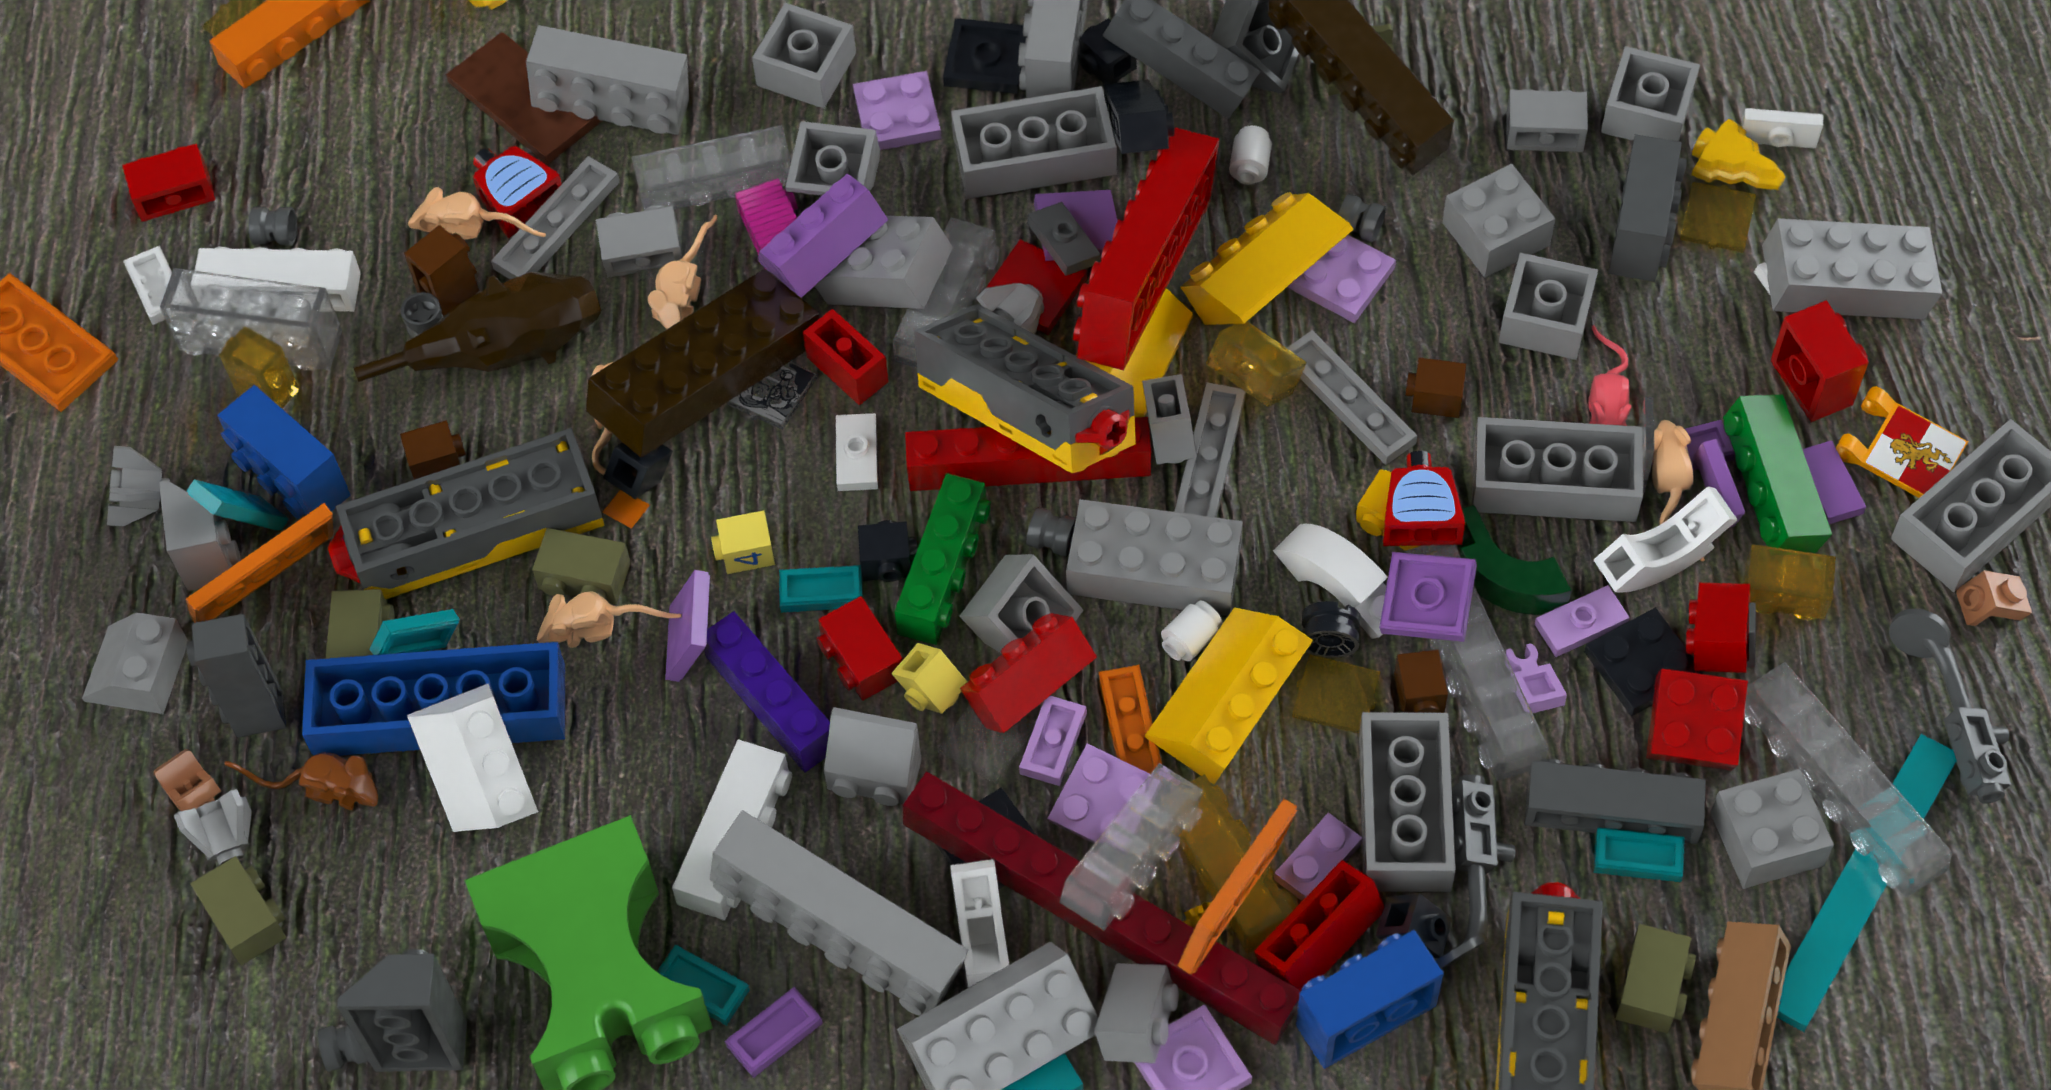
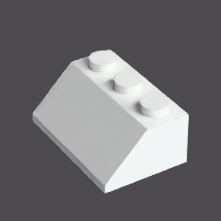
M488 684L407 715L453 832L499 828L538 812Z

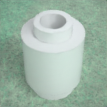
M1246 126L1234 138L1229 172L1233 178L1242 184H1255L1263 181L1267 176L1272 143L1265 129L1258 126Z
M1199 600L1195 605L1189 604L1162 630L1163 649L1170 657L1177 661L1181 659L1192 661L1210 643L1218 628L1222 625L1220 615L1211 605Z

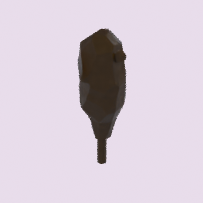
M529 272L501 283L493 275L487 277L485 290L454 306L438 323L408 340L403 351L353 368L358 382L406 366H409L414 371L460 367L490 372L542 357L548 364L556 361L557 351L594 323L602 310L590 281L582 276Z

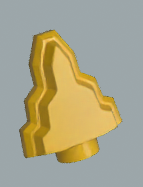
M1727 119L1717 132L1706 127L1697 139L1692 151V156L1698 158V161L1691 175L1709 183L1716 179L1730 185L1743 181L1755 188L1778 190L1786 177L1774 161L1760 154L1758 143L1746 136V130L1731 119Z

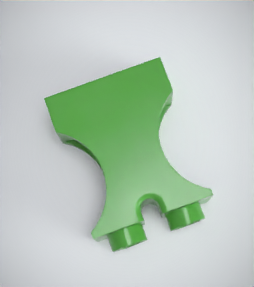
M631 815L465 880L479 921L496 959L511 961L532 970L551 987L552 1008L548 1026L538 1046L530 1055L531 1062L544 1090H603L609 1086L616 1077L613 1068L617 1064L611 1047L615 1039L620 1036L629 1035L634 1037L643 1055L647 1054L651 1063L665 1064L690 1054L700 1043L697 1034L713 1028L700 988L686 986L667 979L650 967L639 954L641 927L649 908L658 897L659 891Z

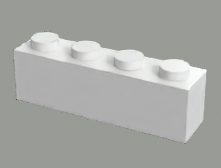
M199 248L191 287L201 309L354 311L361 272L353 251L342 249Z
M739 739L737 740L672 886L677 905L722 920L726 919L731 907L736 908L741 899L738 897L734 900L729 899L713 887L714 882L710 880L713 851L741 810H744L772 828L776 817L774 806L779 795H786L792 779V772L788 769L785 754Z

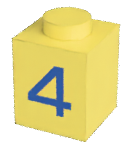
M764 510L716 520L719 535L711 537L715 560L724 559L727 574L775 565Z

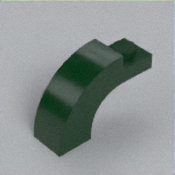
M1475 505L1462 508L1465 526L1462 545H1457L1460 549L1459 558L1476 560L1477 567L1473 590L1477 594L1503 609L1530 615H1543L1569 603L1572 590L1554 556L1540 561H1524L1505 554L1493 542Z

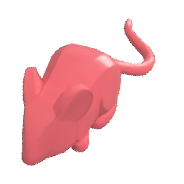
M1592 325V331L1596 338L1619 354L1621 364L1607 373L1594 376L1588 401V408L1591 412L1589 424L1627 426L1626 419L1632 408L1629 404V379L1619 375L1628 367L1627 354L1619 345L1601 335L1595 325Z

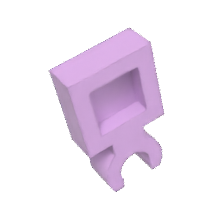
M1533 644L1526 645L1524 655L1526 659L1517 658L1511 648L1506 650L1504 664L1511 673L1509 684L1525 715L1565 705L1567 694L1550 663L1538 666V651Z

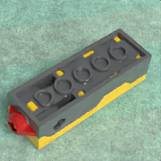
M976 304L914 330L918 385L920 388L1053 462L1070 473L1083 471L1087 466L1107 457L1115 456L1120 451L1136 444L1132 385L1085 360L1078 359L1077 356L990 310Z
M572 428L337 505L335 507L341 526L327 548L337 574L360 583L364 590L381 589L386 600L540 548L547 528L582 534L605 525Z
M1548 882L1540 885L1532 893H1512L1505 926L1495 1090H1594L1603 901L1580 899L1566 884Z

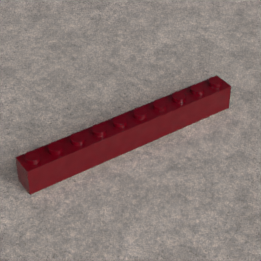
M927 771L924 773L904 802V826L967 863L994 859L997 881L1137 964L1166 965L1172 984H1176L1179 989L1275 1046L1296 1014L1299 994L1302 991L1217 941L1195 973L1189 974L1178 967V964L1195 928Z

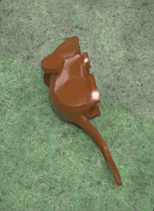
M319 753L313 755L305 762L304 766L298 768L280 782L261 779L235 763L224 762V765L240 772L258 785L270 789L286 788L299 779V785L306 787L305 796L317 802L332 805L333 800H337L341 807L348 810H353L354 802L373 807L378 804L377 787L372 780V774L368 770L365 760L360 756H351L348 760H345L333 753Z

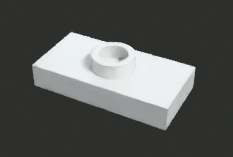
M1745 108L1741 126L1746 130V136L1758 144L1776 147L1816 148L1823 127V114Z
M160 246L123 260L152 325L189 310Z
M876 413L836 415V475L838 491L878 489Z

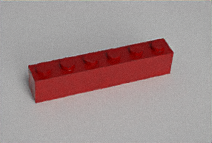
M1135 417V445L1120 451L1115 456L1107 457L1087 466L1083 471L1074 473L1064 470L991 427L905 432L906 463L910 491L939 490L946 473L983 482L985 487L1151 476V445L1148 417Z

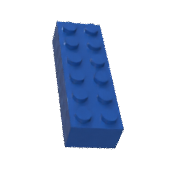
M558 642L306 660L302 736L312 756L323 752L343 756L420 750L408 720V714L488 684L511 743L565 739V662Z

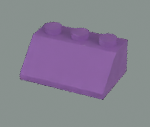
M847 173L842 179L834 183L816 202L806 208L781 233L774 236L771 242L759 251L758 261L783 284L802 298L885 224L888 218L870 191Z

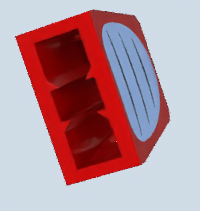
M511 146L498 156L490 148H484L473 159L474 166L479 169L474 173L473 180L478 196L489 212L508 214L524 224L562 185L560 175L555 170L518 146ZM494 219L508 238L520 230V228L510 222Z
M1413 451L1406 456L1407 468H1395L1391 471L1384 520L1383 546L1462 545L1465 519L1451 469L1448 467H1432L1431 454L1426 451Z

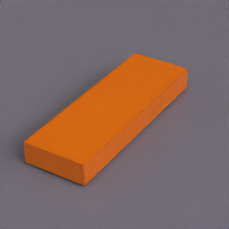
M1140 665L1098 672L1116 758L1165 782L1158 746L1144 737L1153 723Z

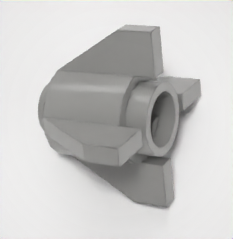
M1013 283L987 287L976 297L982 307L1033 334L1036 333L1040 315L1044 312V305L1041 293L1034 286Z
M114 446L112 467L122 468V470H111L109 502H119V504H108L107 525L126 526L159 510V502H161L159 482L170 481V478H162V469L133 448Z
M238 789L231 790L218 800L204 804L197 809L193 808L174 814L180 832L205 854L207 861L217 860L220 866L235 856L239 860L244 856L242 850L249 846L248 839L252 811L246 796L240 797Z

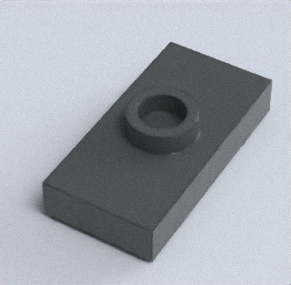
M1063 202L1028 214L1027 224L1065 276L1091 267L1095 261L1100 262V252Z

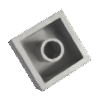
M784 3L752 57L756 85L825 108L856 54L853 25Z
M1625 46L1606 105L1601 133L1632 141L1635 134L1679 141L1693 96L1700 64Z
M1511 163L1446 195L1442 223L1484 278L1518 262L1520 252L1532 255L1550 246L1555 217Z
M1520 252L1503 315L1498 343L1577 360L1598 269Z
M1800 769L1718 791L1711 810V816L1743 889L1825 865L1834 844Z

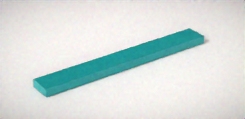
M1920 734L1786 969L1777 1014L1778 1019L1805 1032L1956 764L1957 760L1954 750Z

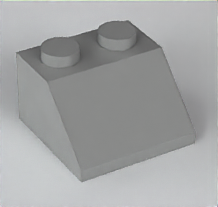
M801 121L785 187L786 191L823 195L847 173L870 191L874 186L881 155L876 130Z
M170 481L159 482L167 553L187 590L200 589L241 561L237 542L235 540L231 541L226 520L219 521L216 515L211 514L190 497L187 491Z
M1034 554L1005 555L959 617L984 644L1001 653L1002 648L1015 639L1023 638L1033 630V623L1040 617L1049 613L1071 616L1076 621L1083 612V609Z
M136 612L109 625L82 697L84 702L164 714L188 641L177 619Z
M833 707L824 767L827 789L846 798H854L856 795L873 798L876 802L886 806H895L898 803L904 804L915 787L922 761L917 723Z

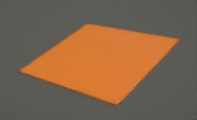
M619 490L602 513L632 529L650 504L639 498L635 500L622 490Z

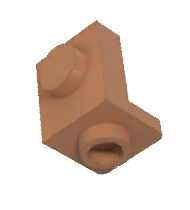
M1984 570L1956 591L1965 622L1970 626L1978 625L1989 616L2021 621L2032 613L2026 588L2019 576Z
M189 749L183 750L153 772L158 782L180 811L197 809L204 804L214 801V796L221 792L213 778L202 768Z

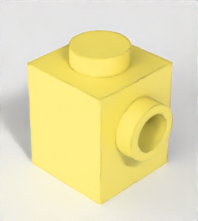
M920 643L915 645L891 673L907 691L904 697L913 707L920 711L928 709L941 714L956 703L961 693L960 688L967 683V680L941 649Z

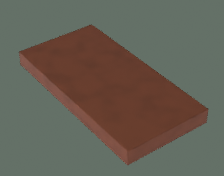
M500 32L446 74L448 83L548 165L603 120H599L597 116L591 119H583L576 116L573 112L560 110L547 112L538 107L531 106L526 65L529 53L504 32Z

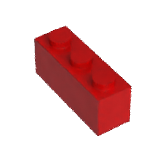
M1049 613L1040 617L1033 623V630L1023 638L1015 639L1006 644L1001 650V656L991 664L988 663L978 667L970 674L969 678L971 680L963 685L960 690L986 729L1005 733L1097 658L1073 617Z
M1341 860L1254 950L1261 968L1302 991L1303 986L1315 977L1324 975L1381 916L1384 904L1374 880Z

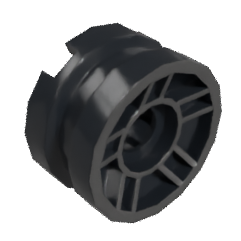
M1335 601L1316 602L1308 605L1302 611V626L1304 628L1302 633L1313 639L1306 652L1324 658H1339L1351 655L1359 648V633L1357 630L1360 625V613L1349 604L1346 606V609L1339 608L1338 602Z

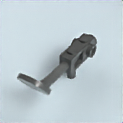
M1907 609L1899 612L1892 619L1889 628V636L1894 645L1904 653L1914 657H1933L1944 678L1954 711L1943 720L1961 772L1960 781L1962 785L1966 788L1968 795H1977L1981 803H1992L2002 799L2005 796L2004 790L2011 785L2006 770L2007 761L2000 752L1998 744H2005L2008 741V729L2006 727L1992 726L1986 709L1971 707L1953 650L1949 643L1951 634L1946 622L1938 615L1923 609Z
M1480 775L1462 776L1458 780L1459 783L1452 788L1455 870L1468 872L1469 922L1464 942L1436 960L1441 970L1488 941L1485 875L1498 866L1497 860L1512 862L1516 854L1514 845L1496 842L1493 785L1485 784L1484 777Z

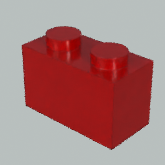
M197 143L178 147L154 156L140 158L122 165L130 197L141 222L216 200L207 166Z
M831 309L803 331L807 358L859 406L889 382L886 356L834 309Z
M1699 582L1698 598L1690 599L1689 624H1695V628H1687L1686 654H1694L1695 671L1746 673L1749 645V602H1751L1750 584Z
M862 596L818 619L821 635L816 637L817 643L827 659L834 657L840 666L837 669V673L848 691L854 688L863 701L898 682L891 673L902 662L903 658Z

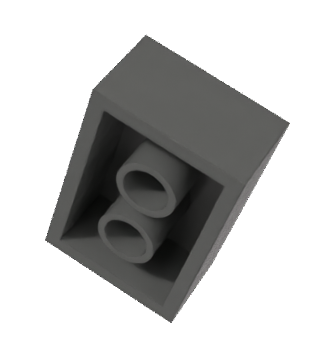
M1635 134L1624 181L1608 274L1655 282L1658 268H1666L1670 245L1672 246L1675 233V216L1678 212L1681 197L1680 186L1683 181L1687 161L1685 158H1679L1682 142Z

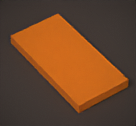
M8 273L0 281V365L62 412L118 361V358L110 348L11 273Z
M323 503L187 597L186 602L189 614L194 623L217 618L332 538L334 534L333 513L326 504Z
M1286 799L1282 800L1197 922L1178 967L1189 974L1196 972L1277 854L1297 813L1296 805Z

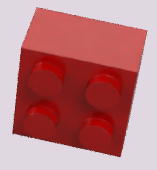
M1827 300L1784 317L1771 357V363L1811 422L1853 406L1869 363L1865 349L1861 344L1853 340L1847 331L1844 318L1838 312H1834Z
M1661 669L1656 675L1646 759L1729 771L1736 768L1739 763L1748 680Z

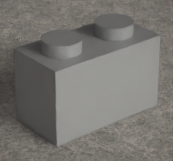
M1533 89L1510 90L1506 110V150L1584 151L1588 131L1587 92H1573L1570 90L1537 91Z
M651 206L640 212L629 214L617 212L608 215L606 218L596 219L602 262L608 278L661 269L666 263L679 261L683 258L678 224L673 206Z
M1182 374L1142 381L1156 464H1176L1186 459L1197 458Z
M1116 963L1094 1030L1104 1061L1156 1062L1160 1046L1165 1045L1168 1039L1170 1012L1176 1010L1179 999L1178 987L1176 984H1172L1166 965Z

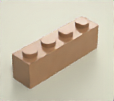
M1727 921L1724 938L1721 937L1717 944V960L1719 963L1716 977L1711 978L1708 987L1710 1001L1708 1017H1704L1700 1025V1040L1702 1043L1700 1056L1694 1059L1691 1069L1692 1083L1698 1090H1763L1791 944L1780 925Z

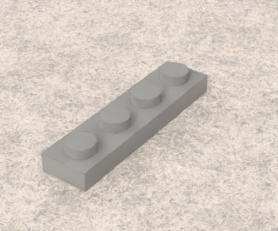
M588 156L525 223L528 227L545 233L546 236H535L520 229L491 260L493 269L510 280L529 272L537 273L620 183L618 173Z
M1313 330L1282 351L1281 360L1385 465L1416 444L1417 434Z
M1206 382L1193 435L1197 458L1187 459L1174 512L1217 517L1244 406L1246 389Z

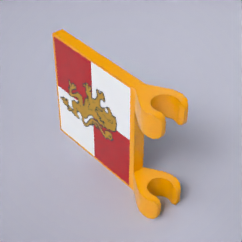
M1874 386L1868 391L1861 403V408L1868 414L1885 417L1886 419L1870 447L1867 449L1855 436L1844 434L1835 448L1843 462L1859 465L1920 498L1954 468L1968 441L1896 403L1886 391Z

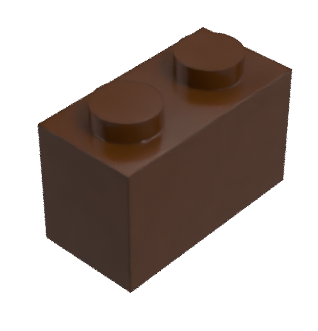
M438 225L404 252L417 293L425 292L435 296L444 317L454 306L475 295L479 288L474 276L477 270L468 257V252L470 251L468 244L459 234L454 233L451 235L441 225Z

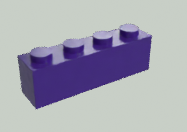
M735 611L708 628L707 644L704 649L706 658L802 771L806 773L826 758L830 721Z

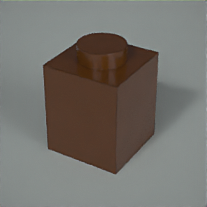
M1419 357L1417 372H1408L1405 396L1413 397L1411 412L1459 418L1467 363Z
M447 420L400 434L414 480L460 465L459 458L466 456L460 433L452 435Z
M1439 649L1397 654L1394 676L1402 713H1445L1448 691Z

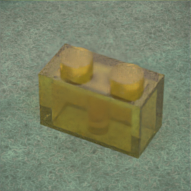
M1247 321L1244 324H1234L1219 332L1206 364L1269 407L1293 394L1307 362Z
M245 326L235 337L230 338L225 343L219 356L238 397L253 385H256L283 409L299 391L298 384L280 345Z
M1752 544L1745 563L1743 584H1750L1751 602H1756V612L1762 614L1774 612L1790 614L1803 620H1825L1833 600L1836 556Z

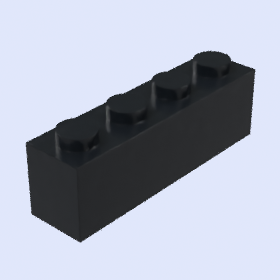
M1149 79L1103 84L1114 138L1122 154L1169 148L1168 137L1174 136L1172 112H1169L1168 105L1164 104L1163 97H1160L1159 89L1154 90Z

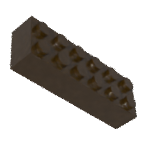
M1269 0L1268 16L1273 24L1280 30L1284 28L1291 35L1292 43L1298 53L1303 57L1309 56L1317 65L1316 71L1320 78L1328 85L1332 83L1341 93L1340 98L1346 108L1352 113L1355 111L1359 113L1365 120L1364 126L1368 133L1375 140L1381 139L1389 148L1388 152L1391 159L1399 168L1403 169L1406 167L1414 175L1449 148L1454 119L1349 0Z
M763 269L589 377L586 412L642 458L806 352L803 331L819 319V312L767 270Z

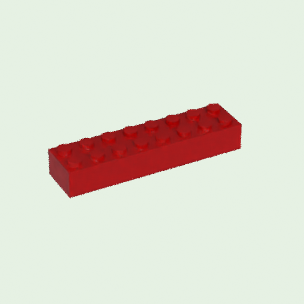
M1175 127L1174 136H1170L1168 139L1169 148L1159 149L1157 160L1152 159L1150 161L1146 180L1141 179L1139 181L1135 200L1129 199L1124 220L1119 219L1117 221L1112 241L1107 240L1104 245L1101 262L1095 261L1093 264L1089 284L1083 283L1081 286L1077 307L1083 308L1082 317L1077 319L1073 333V340L1078 341V359L1124 371L1210 204L1220 138Z

